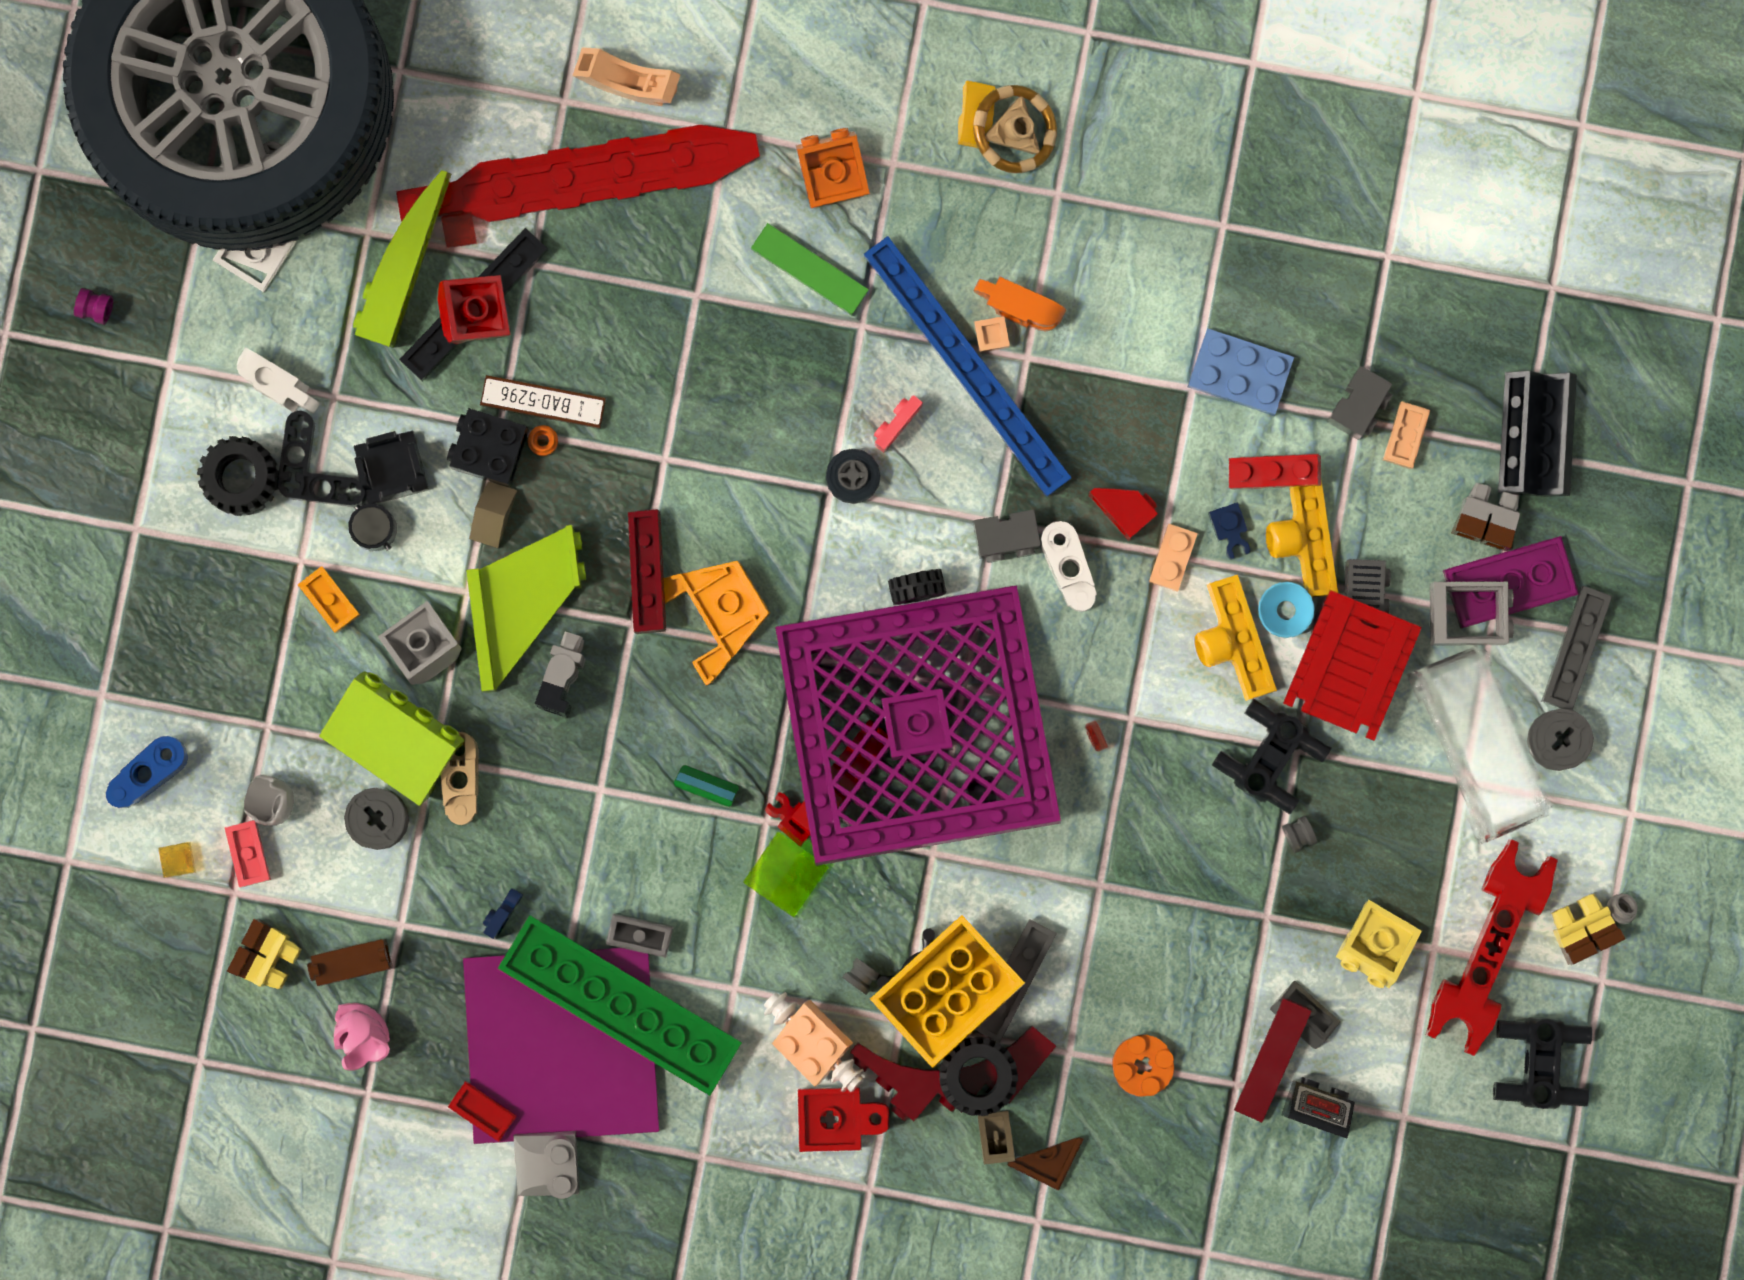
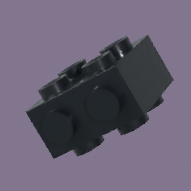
M468 408L466 415L461 414L458 420L456 431L460 432L457 444L452 443L448 451L447 460L451 461V469L511 488L529 432L528 427Z

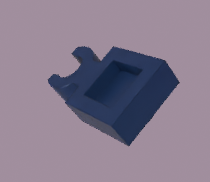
M1238 502L1208 512L1217 541L1226 539L1228 542L1226 555L1229 560L1235 558L1232 549L1236 545L1243 548L1245 555L1249 554V544L1244 539H1241L1240 534L1246 533L1248 530Z
M511 888L497 911L491 909L483 921V925L486 926L483 932L485 935L492 939H497L511 917L512 912L522 899L523 894Z

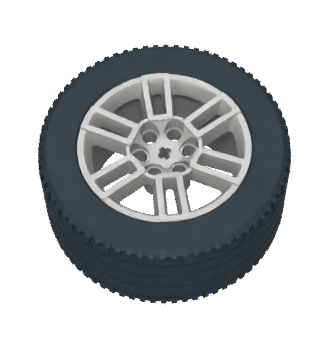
M363 0L81 1L83 5L75 13V19L70 26L72 33L67 36V45L64 51L67 59L63 60V82L66 84V87H63L66 108L69 110L68 117L84 155L90 161L97 174L136 214L147 220L157 229L185 242L220 250V248H225L227 251H247V248L260 250L273 248V244L277 243L281 246L298 240V236L302 234L305 236L311 234V232L322 228L321 224L328 221L329 223L338 214L340 215L344 211L342 208L346 204L350 205L357 195L362 192L360 188L363 184H368L372 174L376 171L375 164L380 162L387 145L385 142L386 137L389 138L393 119L391 112L394 109V89H392L393 77L386 46ZM230 7L261 9L243 29L233 27ZM214 11L216 26L207 28L203 15ZM279 15L289 19L263 44L259 41L260 35ZM189 23L192 35L183 44L170 40L176 32ZM300 34L306 35L313 53L315 76L313 78L272 69V59ZM234 44L242 45L240 54L234 57L228 55L229 47ZM206 51L212 53L209 62L206 64L198 63V56ZM160 53L175 58L173 67L157 64L155 61ZM253 67H263L261 74L257 78L249 77V72ZM225 74L231 79V82L227 85L221 80V77ZM149 78L174 84L176 92L148 115L147 88ZM192 82H203V87L198 93H189V86ZM274 87H281L312 95V100L309 106H304L272 95V90ZM247 95L254 96V100L250 105L240 107L243 97ZM215 103L224 104V109L214 115L210 114V109ZM263 109L296 119L300 122L299 128L291 138L271 154H267L264 150L255 118ZM181 110H186L189 114L161 142L158 141L154 135L155 132ZM205 123L214 124L222 161L219 167L197 164L177 154V151ZM235 125H240L243 130L250 156V162L241 165L237 160L232 127Z

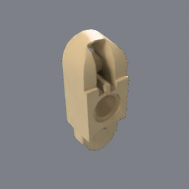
M458 732L459 736L465 740L462 744L465 747V752L462 756H457L454 753L441 774L445 815H448L450 821L457 825H466L477 814L479 749L477 742L472 736L464 732ZM464 772L468 778L467 785L463 789H456L452 784V779L456 773Z

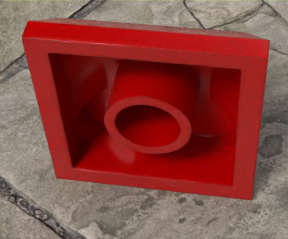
M501 275L443 280L439 283L438 306L443 334L448 343L462 344L466 341L510 335Z

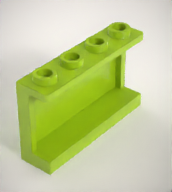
M363 671L353 679L319 735L320 738L419 806L431 796L435 790L434 785L456 750L465 741L459 736L456 729L449 725H443L434 719L430 711L422 707L418 708L408 701V697L404 693L392 690L383 683V680L378 675Z

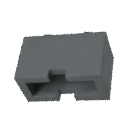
M1360 366L1345 389L1350 395L1347 399L1342 397L1327 422L1357 440L1363 434L1369 436L1378 421L1373 418L1378 408L1384 410L1393 395L1388 392L1392 383Z
M1034 510L1012 513L1007 521L999 522L998 516L973 521L979 559L986 558L987 563L1005 560L1004 555L1016 553L1017 558L1035 555L1034 550L1039 549L1041 546Z

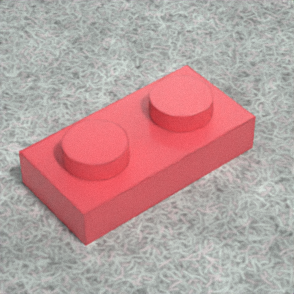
M914 395L909 401L903 398L893 411L896 414L895 418L890 424L884 421L875 432L874 436L877 439L874 446L885 453L922 408L923 402Z
M255 820L225 827L239 887L242 888L271 880L258 825Z

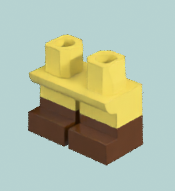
M1594 893L1577 900L1584 914L1580 918L1574 919L1568 906L1551 913L1557 928L1553 930V933L1568 965H1574L1598 953V951H1603L1625 940L1621 929L1615 924L1608 906L1602 907L1601 902Z
M253 919L241 942L245 946H239L227 972L240 976L260 987L267 985L272 988L282 989L288 974L276 969L275 966L279 958L294 964L302 949L290 941V936L260 919ZM251 949H254V950H256V951H258V952H260V953L266 955V957L262 956L261 954H259V953H257V952H255V951H253V950H251Z

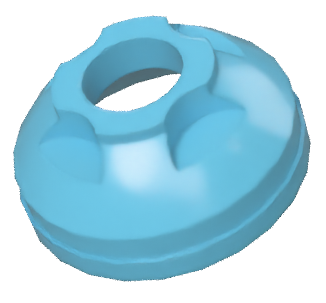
M1280 582L1272 585L1262 595L1258 607L1259 618L1265 629L1271 634L1283 638L1295 637L1303 633L1311 624L1315 610L1314 602L1308 591L1292 582ZM1283 601H1289L1295 606V615L1289 620L1281 619L1277 614V607Z

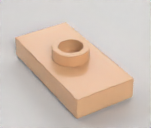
M1400 402L1383 461L1413 469L1430 414L1429 409Z

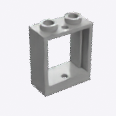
M1508 582L1431 583L1430 646L1508 644L1509 638H1513L1514 634L1513 620H1508V608L1513 607V590L1508 589ZM1446 592H1495L1496 636L1447 637Z

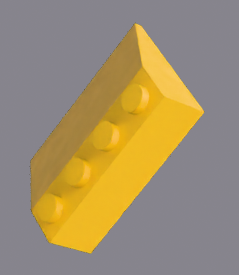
M961 915L872 996L870 1000L926 1062L934 1068L1015 994L1025 982L965 917Z

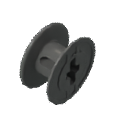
M1561 708L1545 712L1534 720L1528 731L1527 744L1529 753L1536 763L1549 770L1561 771L1577 767L1587 759L1592 751L1594 737L1591 726L1584 716L1574 710ZM1567 730L1569 733L1563 739L1566 745H1559L1553 750L1552 745L1557 741L1555 734H1563Z
M370 788L354 795L346 807L344 820L346 830L352 840L362 847L380 850L390 848L400 842L407 832L409 815L403 800L395 793L381 788ZM369 808L377 814L383 813L380 819L387 826L384 830L377 824L371 825L373 817L367 812Z

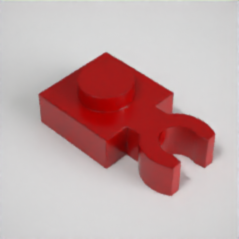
M779 792L775 799L782 807L775 808L771 803H768L765 811L773 818H780L782 821L779 823L778 828L801 847L811 836L790 820L801 803L799 802L793 808L789 805L788 797L784 793Z

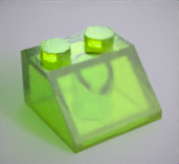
M777 832L743 883L794 918L829 867L825 864L816 866L814 856L780 832Z

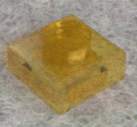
M191 842L158 848L163 878L196 873Z

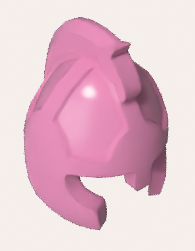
M361 1003L338 1005V1011L335 1014V1021L337 1023L334 1029L335 1050H344L346 1054L342 1059L343 1068L354 1071L364 1067L368 1061L378 1062L386 1058L390 1051L388 1045L390 1038L387 1025L381 1015L374 1009Z

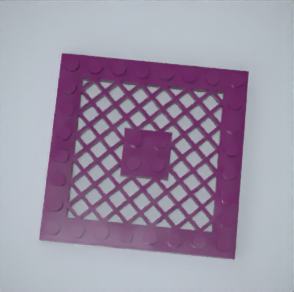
M1017 585L775 627L816 866L1061 824ZM992 623L993 630L984 624ZM970 627L965 636L954 630ZM977 628L990 636L982 648L969 640ZM940 632L934 641L924 635ZM947 634L959 641V644L952 653L939 645ZM910 637L904 646L894 641L895 639ZM917 639L929 646V649L922 658L909 651ZM994 641L996 642L999 660L987 652ZM880 642L873 652L864 646ZM887 644L899 652L891 664L878 656ZM964 646L977 653V656L970 665L957 658ZM849 648L843 657L833 651ZM856 649L869 657L861 669L848 661ZM934 651L947 659L940 670L927 663ZM819 653L812 662L811 654ZM826 654L839 662L831 674L818 666ZM904 656L917 664L909 676L896 668ZM982 658L995 665L988 677L975 670ZM874 661L887 669L879 681L866 673ZM952 663L965 671L957 683L944 675ZM844 666L856 674L848 686L836 679ZM922 668L935 676L927 688L914 680ZM1000 670L1004 689L993 682V679ZM814 672L826 679L818 691ZM892 673L904 681L896 693L884 685ZM970 675L983 683L975 695L962 687ZM861 679L874 686L866 698L854 691V688ZM940 680L953 688L945 700L942 688L933 690ZM831 684L844 691L836 703L823 696ZM909 685L919 691L918 693L903 695ZM988 687L1001 695L993 707L980 699ZM879 690L889 696V698L881 699L883 710L871 702ZM957 692L970 700L963 712L949 704ZM848 696L861 703L854 715L841 708ZM1005 699L1010 718L998 711ZM819 701L831 708L823 721ZM975 704L988 712L981 724L967 716ZM866 708L879 715L871 728L858 720ZM946 710L958 717L950 730ZM836 713L849 721L841 733L828 725ZM993 716L1006 724L999 736L985 728ZM884 720L888 739L876 732ZM963 721L976 729L968 742L955 734ZM854 725L867 733L859 745L846 737ZM1011 728L1015 748L1003 740ZM824 730L836 738L828 750ZM980 734L994 742L986 754L973 746ZM872 737L885 745L877 757L864 750V747ZM951 739L963 746L955 759L945 753L946 751L953 750ZM841 742L854 750L846 762L833 755ZM998 746L1012 754L1004 766L991 758ZM889 749L892 761L901 759L895 769L881 761ZM968 751L981 759L973 771L960 763ZM859 754L872 762L864 774L851 767ZM931 754L925 764L914 758ZM938 756L951 764L943 776L930 769V766ZM1016 758L1018 760L1020 777L1008 770ZM829 760L841 767L833 780ZM907 761L920 769L912 782L899 774ZM986 763L999 771L992 783L978 775ZM877 766L889 774V777L881 787L868 779ZM956 768L969 776L961 788L948 781V778ZM846 772L859 780L851 792L838 784ZM925 773L938 781L930 794L917 786ZM1004 775L1017 783L1009 796L996 787ZM894 779L908 787L900 799L886 791ZM973 781L987 789L979 801L966 793ZM864 784L877 792L869 804L856 797ZM943 785L956 794L948 806L935 798ZM1023 787L1024 796L1015 798ZM834 789L847 797L839 809H837ZM912 791L926 799L918 811L904 803ZM991 793L1002 799L985 803ZM882 796L895 804L887 817L874 809ZM961 798L971 804L970 806L954 808ZM851 802L864 809L856 822L843 814ZM930 803L941 809V811L924 813ZM900 808L911 815L893 819ZM869 814L880 820L862 824ZM840 820H842L849 826L841 828Z

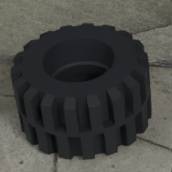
M229 436L228 440L223 438L218 440V444L215 447L210 445L206 449L209 453L206 457L202 455L200 459L202 467L198 468L197 475L200 476L198 484L204 492L202 493L204 497L221 511L235 516H242V514L252 515L257 509L263 510L266 507L264 504L267 501L271 502L274 496L272 494L274 490H278L277 478L279 471L276 469L277 463L270 455L271 453L258 442L243 436L242 438ZM238 459L250 461L255 468V479L252 485L241 493L227 491L222 482L223 472L227 465Z
M984 1037L964 1039L943 1059L940 1066L939 1080L946 1099L957 1110L971 1116H988V1114L1000 1111L1002 1107L1010 1102L1017 1089L1018 1074L1016 1063L1009 1051L992 1039ZM973 1058L987 1059L994 1065L997 1072L995 1086L991 1091L983 1095H974L967 1092L960 1081V1072L963 1065Z

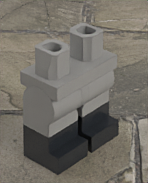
M565 631L560 647L552 646L550 652L552 658L547 666L535 701V705L539 709L565 718L569 717L572 706L565 699L570 685L578 678V667L583 669L586 661L581 654L585 643L583 637Z

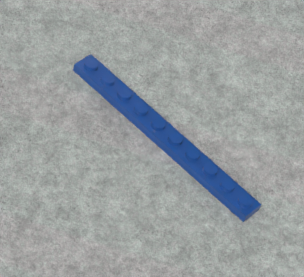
M887 236L865 252V259L1044 495L1048 497L1071 480V476L891 239Z

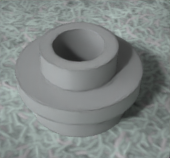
M1614 895L1607 902L1612 918L1618 923L1628 924L1635 919L1638 906L1630 895Z

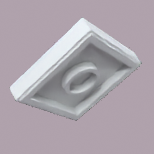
M291 241L281 246L277 243L273 244V248L260 250L247 248V251H227L225 248H220L213 261L262 292H265L297 241ZM222 257L267 273V276L261 284L224 261Z

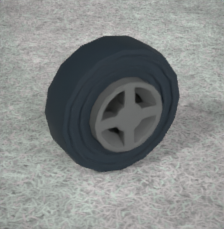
M853 448L843 450L835 455L827 466L826 481L828 489L834 497L842 502L851 504L864 502L872 497L879 487L881 476L879 466L874 458L863 450Z

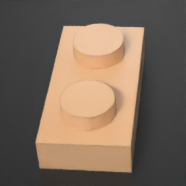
M1172 524L1167 525L1149 583L1178 592L1198 533Z

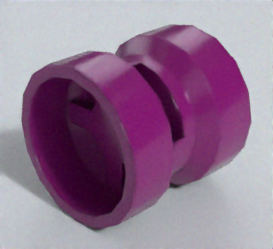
M81 288L75 301L74 316L81 319L89 317L94 322L105 325L112 312L113 296L104 293L97 295L90 289Z

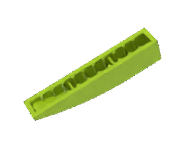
M443 170L439 172L419 196L398 227L386 248L373 281H368L365 286L363 299H366L363 311L358 310L353 322V328H356V336L388 347L395 346L452 175L451 173Z

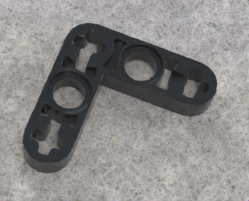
M301 410L292 412L287 417L277 481L279 492L291 500L347 507L363 504L366 500V492L359 480L309 473L315 422L307 412ZM300 417H303V421L308 424L307 428H302L301 438L307 439L306 444L300 441H290L291 436L297 438L298 431L292 424L293 422H298ZM293 447H301L304 450V459L299 463H291L288 459V452ZM286 466L293 469H303L302 474L295 473V481L300 484V487L294 488L293 493H289V489L284 487L285 482H290L292 472L286 471ZM323 480L329 482L331 486L330 493L325 497L316 496L314 493L315 484ZM336 482H341L339 488L346 490L351 489L352 485H356V489L361 491L360 496H355L354 500L350 501L348 495L338 493L339 500H335L334 498L337 493Z

